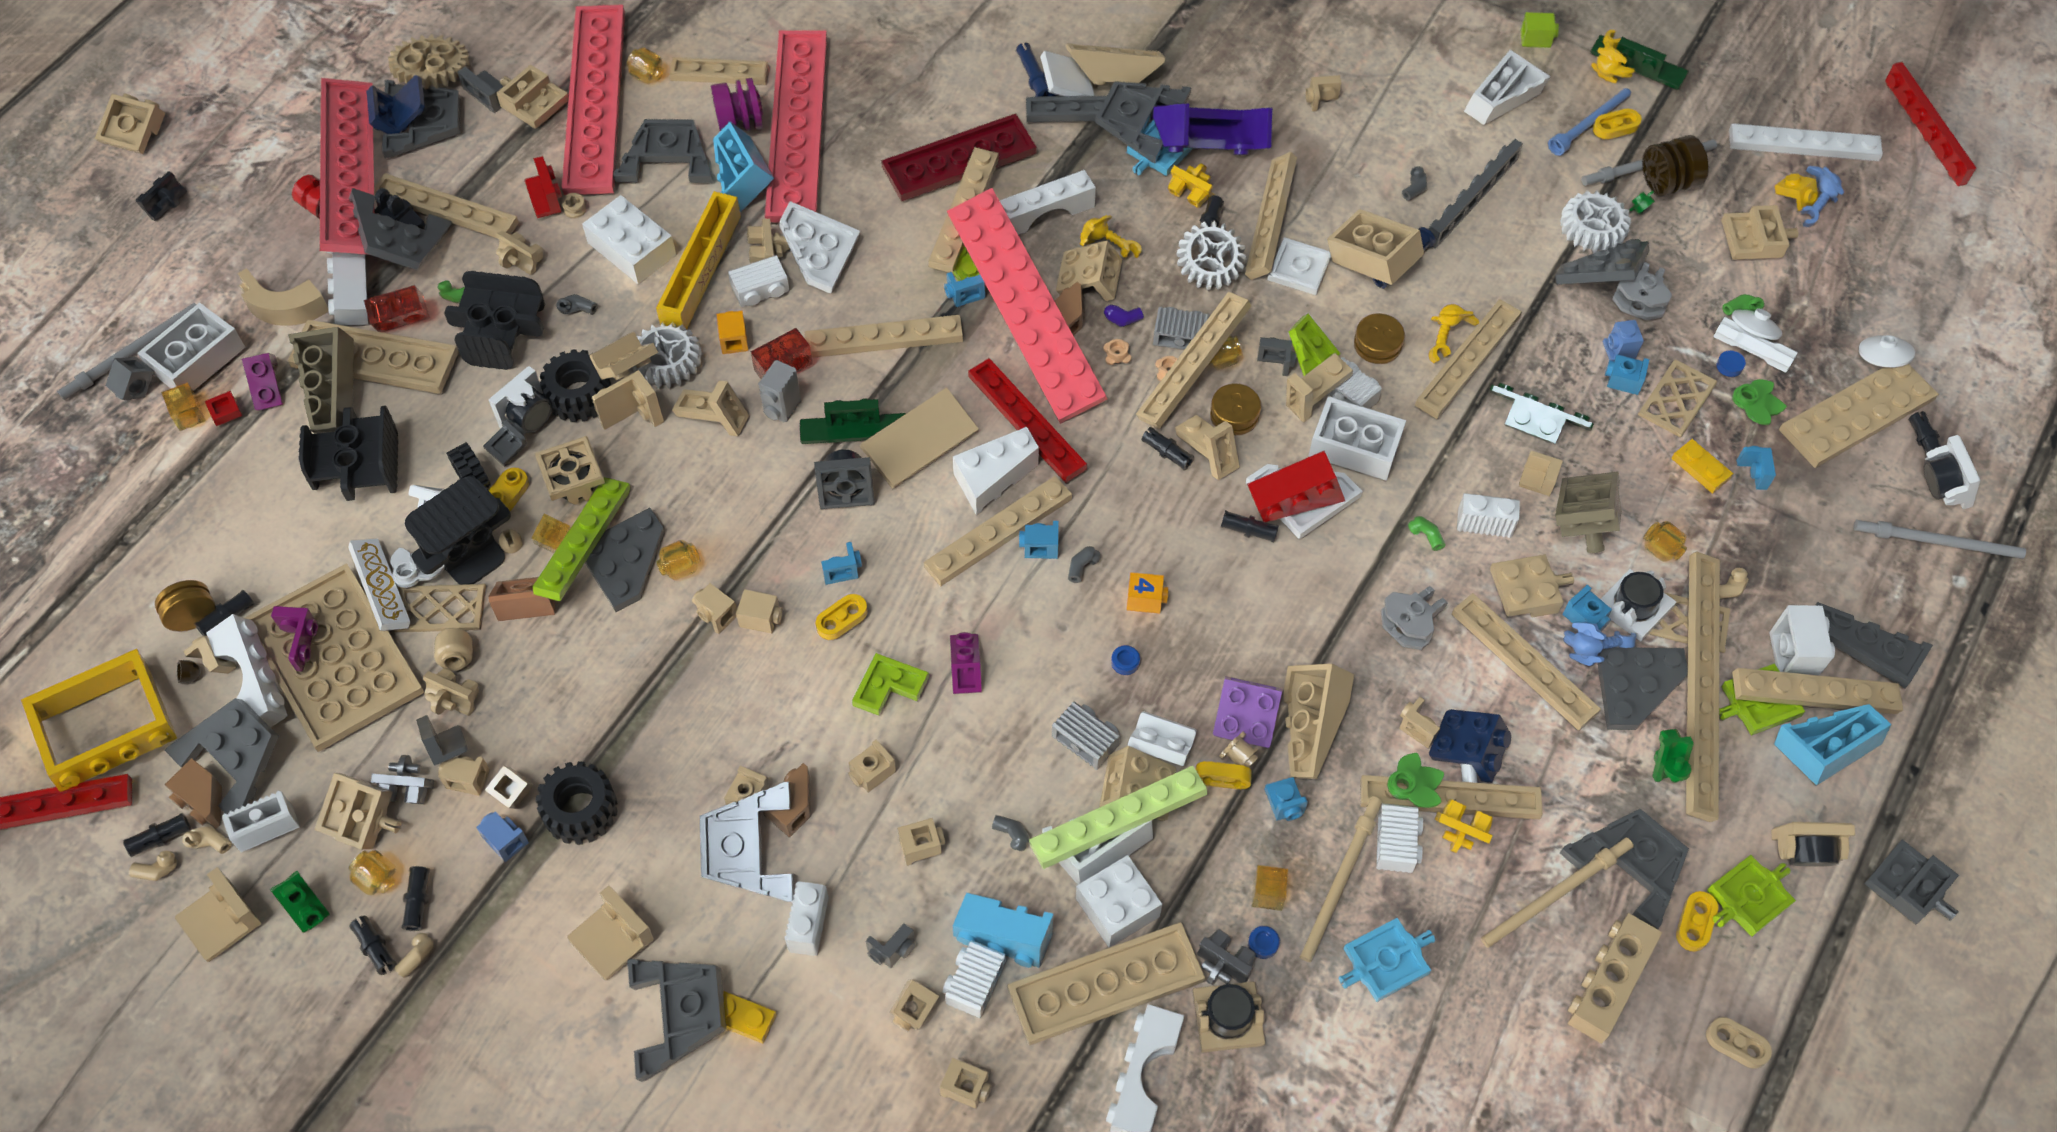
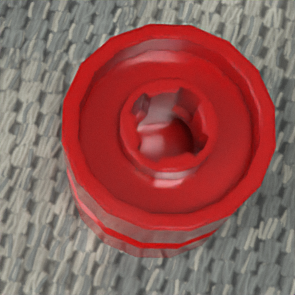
M310 174L302 176L294 184L292 198L296 203L320 219V179Z

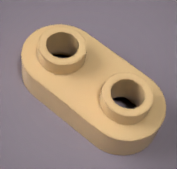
M1717 1018L1707 1028L1706 1037L1709 1044L1717 1051L1746 1067L1760 1068L1772 1056L1771 1045L1763 1036L1730 1018ZM1718 1032L1723 1033L1727 1040H1721L1718 1037ZM1747 1049L1754 1050L1756 1057L1750 1056Z

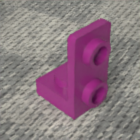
M271 353L243 358L242 363L255 410L259 411L281 406L283 402L273 368L278 366L276 356Z
M274 606L271 617L279 629L284 632L295 633L288 660L296 671L303 672L305 662H308L311 656L310 644L312 637L317 634L318 622L308 608Z
M962 632L957 635H951L953 694L982 692L978 634Z

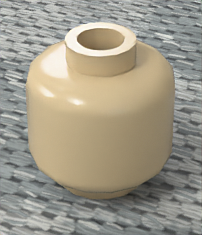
M449 628L437 634L434 640V659L439 666L450 671H457L470 664L473 658V643L469 633L462 629Z

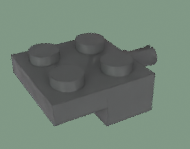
M1903 839L1864 883L1914 924H1918L1934 909L1948 918L1949 921L1959 912L1943 900L1946 891L1959 874L1934 855L1927 859Z

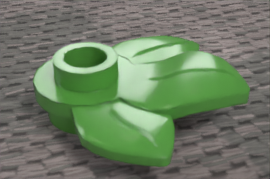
M1757 379L1751 384H1743L1737 387L1732 395L1734 403L1744 409L1752 421L1762 425H1769L1771 423V416L1780 414L1787 407L1781 400L1771 394L1774 382Z
M1418 753L1407 754L1399 760L1397 771L1390 775L1387 787L1392 796L1401 800L1408 799L1417 807H1436L1441 804L1442 800L1434 790L1440 785L1444 772L1436 768L1421 766ZM1403 783L1406 785L1407 789H1401L1397 786V784Z

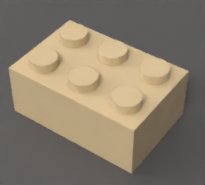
M1362 209L1356 211L1327 238L1333 263L1393 285L1424 255L1420 230Z

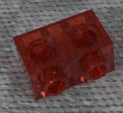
M415 285L364 300L370 325L377 332H385L430 318L424 296Z
M797 328L751 351L753 368L760 379L763 378L775 360L794 367L796 373L813 364L810 345Z

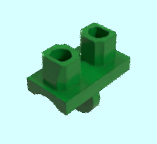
M1677 729L1661 731L1659 735L1660 748L1655 752L1653 758L1655 767L1652 776L1655 782H1661L1668 777L1673 782L1687 780L1692 770L1691 765L1688 763L1694 744L1691 736L1681 737Z
M295 871L285 881L270 889L303 933L311 930L330 915L298 871Z

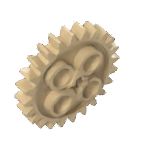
M433 34L429 38L420 35L419 40L412 37L411 42L402 41L403 46L396 45V51H390L391 56H388L390 73H392L394 79L398 78L399 83L405 82L407 84L415 75H418L422 78V85H424L425 89H428L430 85L438 88L441 83L448 86L447 81L449 80L457 82L456 77H459L458 71L470 66L468 50H465V45H460L459 40L452 41V37L444 40L443 35H440L438 38H434Z

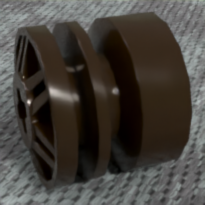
M1686 135L1675 138L1670 142L1664 141L1660 144L1650 145L1645 149L1642 159L1645 181L1656 196L1663 197L1670 193H1677L1680 190L1699 187L1705 183L1708 177V156L1703 144L1694 135Z

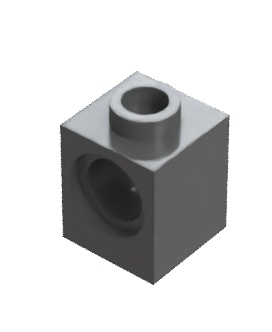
M138 357L114 358L105 386L122 400L130 401L132 399L145 398L154 370Z

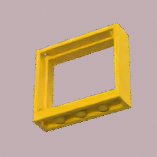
M137 648L21 699L47 775L60 792L73 786L75 787L79 783L103 774L114 767L134 760L138 756L178 739L150 669ZM139 678L156 720L57 764L42 721Z

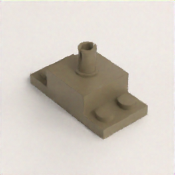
M1619 472L1562 478L1555 514L1556 524L1561 528L1562 537L1585 535L1588 553H1599L1605 550L1602 533L1620 531L1622 510L1619 496Z

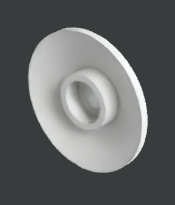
M1757 308L1755 312L1735 310L1732 313L1734 322L1754 335L1771 340L1780 339L1782 336L1781 329L1770 319L1771 314L1763 309Z
M1892 335L1872 336L1864 339L1859 345L1860 356L1867 362L1881 367L1905 366L1912 362L1915 356V350L1910 343Z

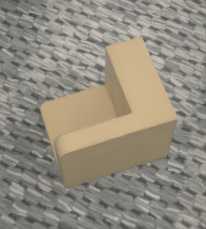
M1531 451L1519 486L1550 496L1563 460Z

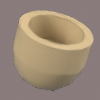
M505 530L499 535V545L505 553L511 554L521 549L523 541L516 530ZM511 537L514 543L508 544L507 538Z

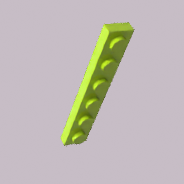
M604 477L605 483L598 485L533 585L534 595L557 601L562 600L628 496L630 483Z

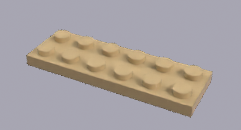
M308 319L302 329V332L339 327L354 338V379L438 394L442 393L459 353L456 345ZM293 348L288 363L290 367L298 368V365L294 362L293 354L295 352Z
M1909 364L1901 367H1883L1783 423L1779 431L1814 468H1817L1933 402L1939 394Z
M1180 922L1007 984V989L1030 1046L1198 985L1205 981V977L1184 927Z

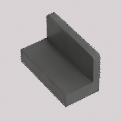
M466 67L458 71L465 91L493 113L502 108L496 94L504 87L500 84V81L485 70L478 75H475Z
M428 715L416 719L422 742L434 766L468 751L459 725L436 734Z

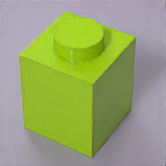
M1525 12L1520 29L1522 47L1551 48L1553 38H1557L1559 32V24L1555 23L1554 13Z

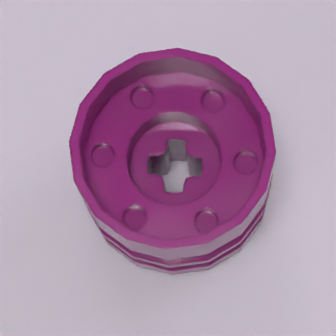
M752 77L745 78L747 90H742L740 80H736V92L732 93L727 82L710 85L720 131L729 122L737 126V122L742 121L746 131H751L750 119L754 120L756 130L763 129L762 103L759 91L754 85Z

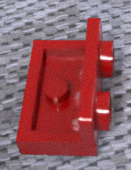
M543 156L533 158L538 175L526 178L524 181L536 217L542 218L559 213L561 209L558 198H561L562 195L558 183H552V180L556 179L552 165L546 166Z

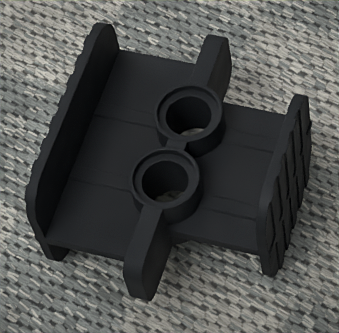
M466 271L462 277L465 289L459 306H447L444 312L448 324L464 328L463 332L457 333L455 336V343L460 356L471 366L508 370L512 368L514 363L511 352L516 338L520 334L530 336H542L544 327L541 319L537 316V313L544 310L545 307L540 286L535 280L523 276Z
M386 405L381 406L380 416L357 418L352 407H344L343 425L338 427L335 432L312 434L307 425L300 427L298 459L302 473L312 490H318L319 481L340 478L341 492L346 501L355 500V488L386 485L390 493L397 492L398 430Z
M468 476L459 479L441 491V493L410 512L406 517L405 527L419 546V549L413 552L412 560L424 574H432L444 565L445 570L458 584H475L503 564L505 553L495 541L492 531L511 518V513L499 498H495L477 478Z

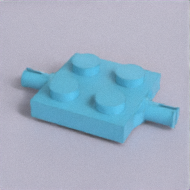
M1153 120L1144 129L1143 134L1161 140ZM1127 146V153L1140 160L1132 168L1135 174L1141 175L1147 167H1151L1167 176L1173 166H1177L1193 148H1184V152H1169V147H1164L1156 163L1149 161L1129 146Z
M1396 918L1349 942L1343 949L1352 962L1354 970L1339 976L1340 983H1343L1342 987L1346 989L1361 981L1367 986L1375 1001L1378 1002L1429 975L1431 969L1422 956L1421 948L1435 942L1434 935L1431 936L1432 932L1427 930L1414 938L1404 929L1399 919Z

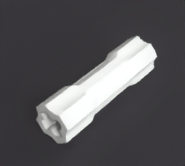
M1724 317L1714 335L1715 338L1731 346H1738L1784 372H1787L1798 353L1781 343L1771 342L1746 331L1727 317Z

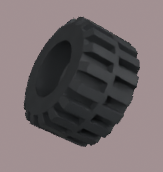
M572 349L570 353L563 351L559 357L553 356L550 359L551 363H546L543 367L544 372L540 373V386L544 396L552 402V413L555 416L559 415L560 419L564 421L569 418L570 422H577V419H581L584 422L588 421V417H597L592 396L600 390L610 387V378L601 380L587 350L577 352V349ZM575 383H586L580 388L567 389L570 385Z
M578 761L576 766H573L572 762L565 763V768L560 769L559 766L554 768L555 773L553 775L547 773L543 778L545 784H539L537 790L540 795H536L537 810L547 830L552 833L554 838L557 840L561 838L567 844L574 840L576 845H581L585 839H588L589 843L595 841L594 836L597 834L602 837L606 833L605 827L613 825L612 816H617L618 810L616 805L618 802L611 783L602 770L598 771L597 767L591 763L587 767L585 762ZM581 793L592 795L590 803L583 810L574 813L562 811L563 805L570 797Z

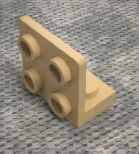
M1108 240L1067 250L1063 253L1056 291L1061 294L1065 288H1070L1074 283L1079 282L1081 289L1093 286L1105 301L1115 299L1122 258Z
M639 370L623 377L617 383L600 390L592 396L600 424L604 430L636 412H639L645 421L649 419L654 427L664 422L656 392Z
M1131 746L1124 747L1108 756L1099 808L1175 774L1176 767ZM1169 812L1155 819L1165 821L1168 819Z
M218 867L206 874L213 883L209 887L210 891L175 916L176 921L207 962L213 960L262 924L231 881Z
M610 885L599 893L604 902L601 908L567 936L568 941L604 980L610 979L628 963L627 960L633 959L654 940L649 927Z

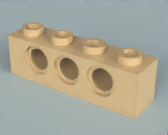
M1629 913L1622 922L1616 919L1608 933V936L1612 938L1609 946L1603 944L1595 958V961L1599 963L1596 971L1594 972L1591 969L1588 971L1581 986L1586 988L1582 997L1576 995L1568 1009V1012L1572 1013L1568 1025L1602 1044L1614 1028L1662 932ZM1619 946L1626 947L1631 952V956L1623 954ZM1606 971L1613 972L1618 977V981L1611 980L1607 976ZM1593 997L1601 998L1605 1003V1007L1598 1006L1593 1001Z

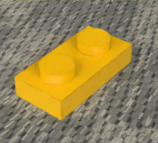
M1693 439L1678 449L1671 458L1712 494L1728 482L1734 474Z
M723 991L726 1029L763 1044L777 1016L776 1012Z

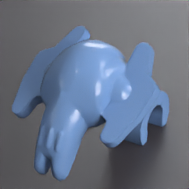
M1809 166L1806 169V172L1816 177L1817 187L1821 194L1812 206H1806L1800 211L1801 214H1809L1812 219H1807L1802 223L1803 227L1813 226L1819 219L1820 211L1825 207L1829 199L1836 203L1839 193L1841 195L1844 193L1841 179L1835 173L1830 172L1827 167Z
M1588 622L1573 623L1572 627L1578 629L1576 634L1568 630L1564 632V642L1573 647L1575 652L1569 654V657L1587 666L1604 661L1603 657L1598 656L1602 649L1614 647L1632 648L1635 647L1636 642L1635 633L1626 636L1621 635L1620 631H1615L1614 636L1606 637L1598 629L1597 624Z

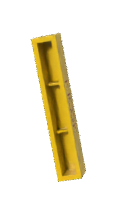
M713 191L656 307L660 326L662 322L666 326L673 322L676 328L683 324L687 330L741 218L738 198L736 196Z

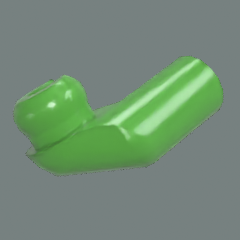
M448 280L438 284L439 295L443 299L460 303L465 287L460 289L454 288Z
M1743 294L1723 304L1722 309L1726 315H1731L1735 310L1755 312L1757 308H1764V301L1760 297Z
M1417 516L1414 518L1415 520L1408 523L1411 533L1418 535L1422 531L1427 536L1433 551H1438L1445 547L1446 544L1437 525L1423 516Z

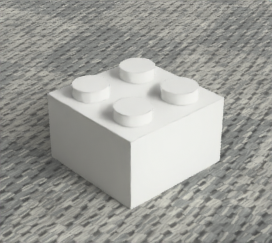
M1788 605L1769 632L1775 664L1780 672L1820 676L1834 658L1835 646L1833 642H1830L1828 633L1830 624L1828 617H1825L1823 606Z
M1128 855L1076 886L1077 902L1109 948L1160 917L1161 901Z

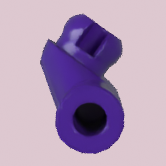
M1108 305L1104 309L1105 317L1120 327L1144 319L1140 307L1126 311L1116 305Z

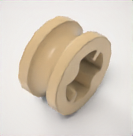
M570 193L562 199V207L567 217L575 219L585 214L586 205L582 195Z

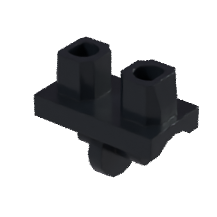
M168 171L162 177H158L145 194H140L136 198V202L151 220L157 221L170 207L176 208L179 205V199L187 190L177 181L175 175Z

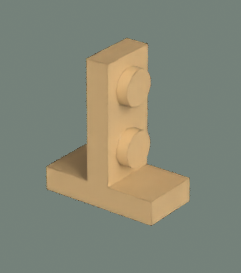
M1334 353L1304 377L1300 378L1296 373L1292 374L1287 378L1286 406L1304 423L1312 417V406L1353 376V369Z
M718 381L713 392L683 389L672 409L677 417L721 422L727 433L731 436H739L749 417V414L727 381Z
M1195 415L1175 427L1179 438L1209 459L1211 474L1217 480L1240 468L1233 428L1228 422L1224 421L1218 426L1213 427Z

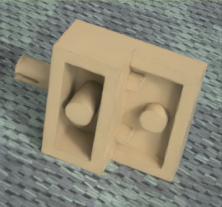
M531 64L514 79H510L508 76L502 77L500 84L504 87L496 93L500 107L535 129L569 101L567 92L552 84L547 74Z
M1777 205L1752 206L1749 213H1727L1723 215L1721 220L1733 260L1783 258L1789 247L1788 238L1796 239L1798 237V228H1784Z
M1546 554L1492 563L1490 567L1507 617L1530 613L1533 618L1559 613L1564 603L1559 586L1574 584L1572 572L1555 575L1551 570Z
M334 773L314 830L332 836L336 841L366 850L373 849L378 833L382 828L398 833L400 828L396 826H401L402 822L386 817L392 791L342 773Z

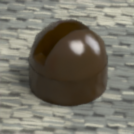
M190 660L178 661V683H190L198 679L200 670L196 662Z

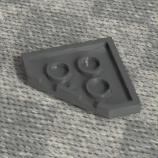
M1631 239L1625 243L1618 244L1616 247H1610L1608 250L1597 251L1588 256L1564 263L1555 275L1556 284L1635 280L1650 251L1649 241L1641 242L1639 239Z
M651 508L605 530L585 562L615 612L641 600L646 578L650 575L656 558L657 547L663 539L664 529Z
M1614 647L1602 649L1598 656L1603 657L1604 661L1597 663L1607 730H1636L1669 694L1684 681L1688 675L1684 648Z

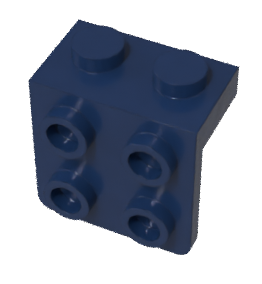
M415 75L393 97L373 85L366 91L369 124L376 130L386 134H397L405 131L409 123L416 116H420L425 109L422 78L418 75Z
M1450 709L1445 712L1440 724V730L1433 741L1429 755L1432 760L1472 765L1482 782L1493 783L1496 773L1501 769L1504 752L1510 746L1511 732L1508 730L1500 714Z

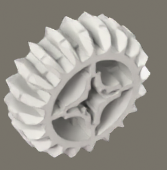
M1586 191L1583 195L1578 193L1567 202L1562 211L1560 226H1562V233L1567 236V241H1574V247L1580 245L1583 247V252L1588 248L1595 253L1598 249L1600 251L1608 250L1610 247H1616L1618 244L1623 243L1630 230L1631 218L1629 217V210L1624 209V203H1617V197L1610 198L1608 193L1600 195L1598 191L1594 194Z
M1204 221L1201 223V229L1194 225L1191 232H1185L1184 239H1181L1179 242L1180 249L1177 250L1176 255L1180 259H1178L1177 265L1183 267L1181 270L1182 275L1190 274L1188 277L1189 283L1197 280V288H1200L1202 283H1204L1207 290L1211 289L1212 284H1215V287L1219 290L1222 287V282L1229 286L1231 279L1237 280L1239 277L1238 272L1243 271L1244 265L1242 263L1245 262L1246 255L1242 253L1245 251V245H1239L1241 236L1233 237L1235 233L1234 228L1228 232L1225 231V223L1221 225V228L1216 227L1215 221L1212 222L1211 227H1208ZM1198 244L1201 254L1198 255L1197 259L1193 260L1191 249L1194 245ZM1229 251L1231 264L1225 268L1222 257ZM1207 253H1211V255L1214 254L1216 257H1208ZM1204 268H1208V269L1212 270L1213 272L1206 271V270H1203V269H1204Z
M663 322L660 327L651 325L650 331L642 329V336H637L641 345L654 343L658 353L650 357V363L640 368H637L636 365L633 366L634 372L639 370L650 385L655 383L658 389L663 384H666L669 389L673 383L680 386L681 380L689 381L690 374H696L697 367L701 366L702 351L701 347H699V340L694 336L691 329L686 330L683 324L676 328L673 322L669 326H666Z

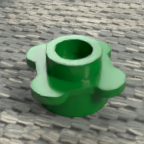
M1654 191L1647 195L1642 192L1631 201L1634 206L1629 209V212L1635 210L1638 214H1641L1655 202L1651 197Z

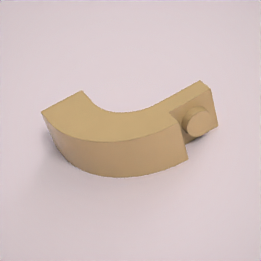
M247 268L238 273L242 281L239 287L243 292L241 296L254 316L264 322L280 326L299 325L306 323L307 319L315 320L329 312L323 296L310 280L293 289L274 292L263 288Z

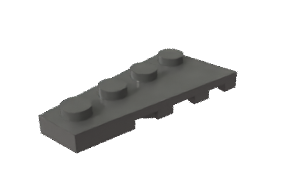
M1817 602L1815 605L1823 606L1825 617H1828L1830 624L1828 632L1830 642H1833L1835 647L1893 682L1899 683L1905 689L1911 683L1933 646L1924 641L1919 644L1908 640L1909 636L1900 632L1892 634L1881 630L1880 625L1870 621L1862 623L1855 620L1854 615Z

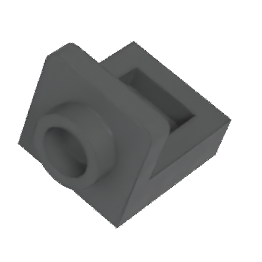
M1260 337L1257 361L1283 364L1282 376H1288L1289 367L1295 366L1296 359L1295 351H1291L1292 341L1274 337Z
M507 420L501 423L502 428L483 445L484 449L503 466L527 444L524 437L526 432L517 423L513 422L510 424Z
M903 923L884 946L869 936L866 940L868 956L878 965L884 963L892 968L901 957L903 959L906 958L915 946L914 930Z

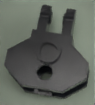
M385 188L378 189L375 194L377 207L374 209L375 214L388 216L393 220L412 224L423 230L425 229L424 221L413 210L412 205L407 200L390 194Z

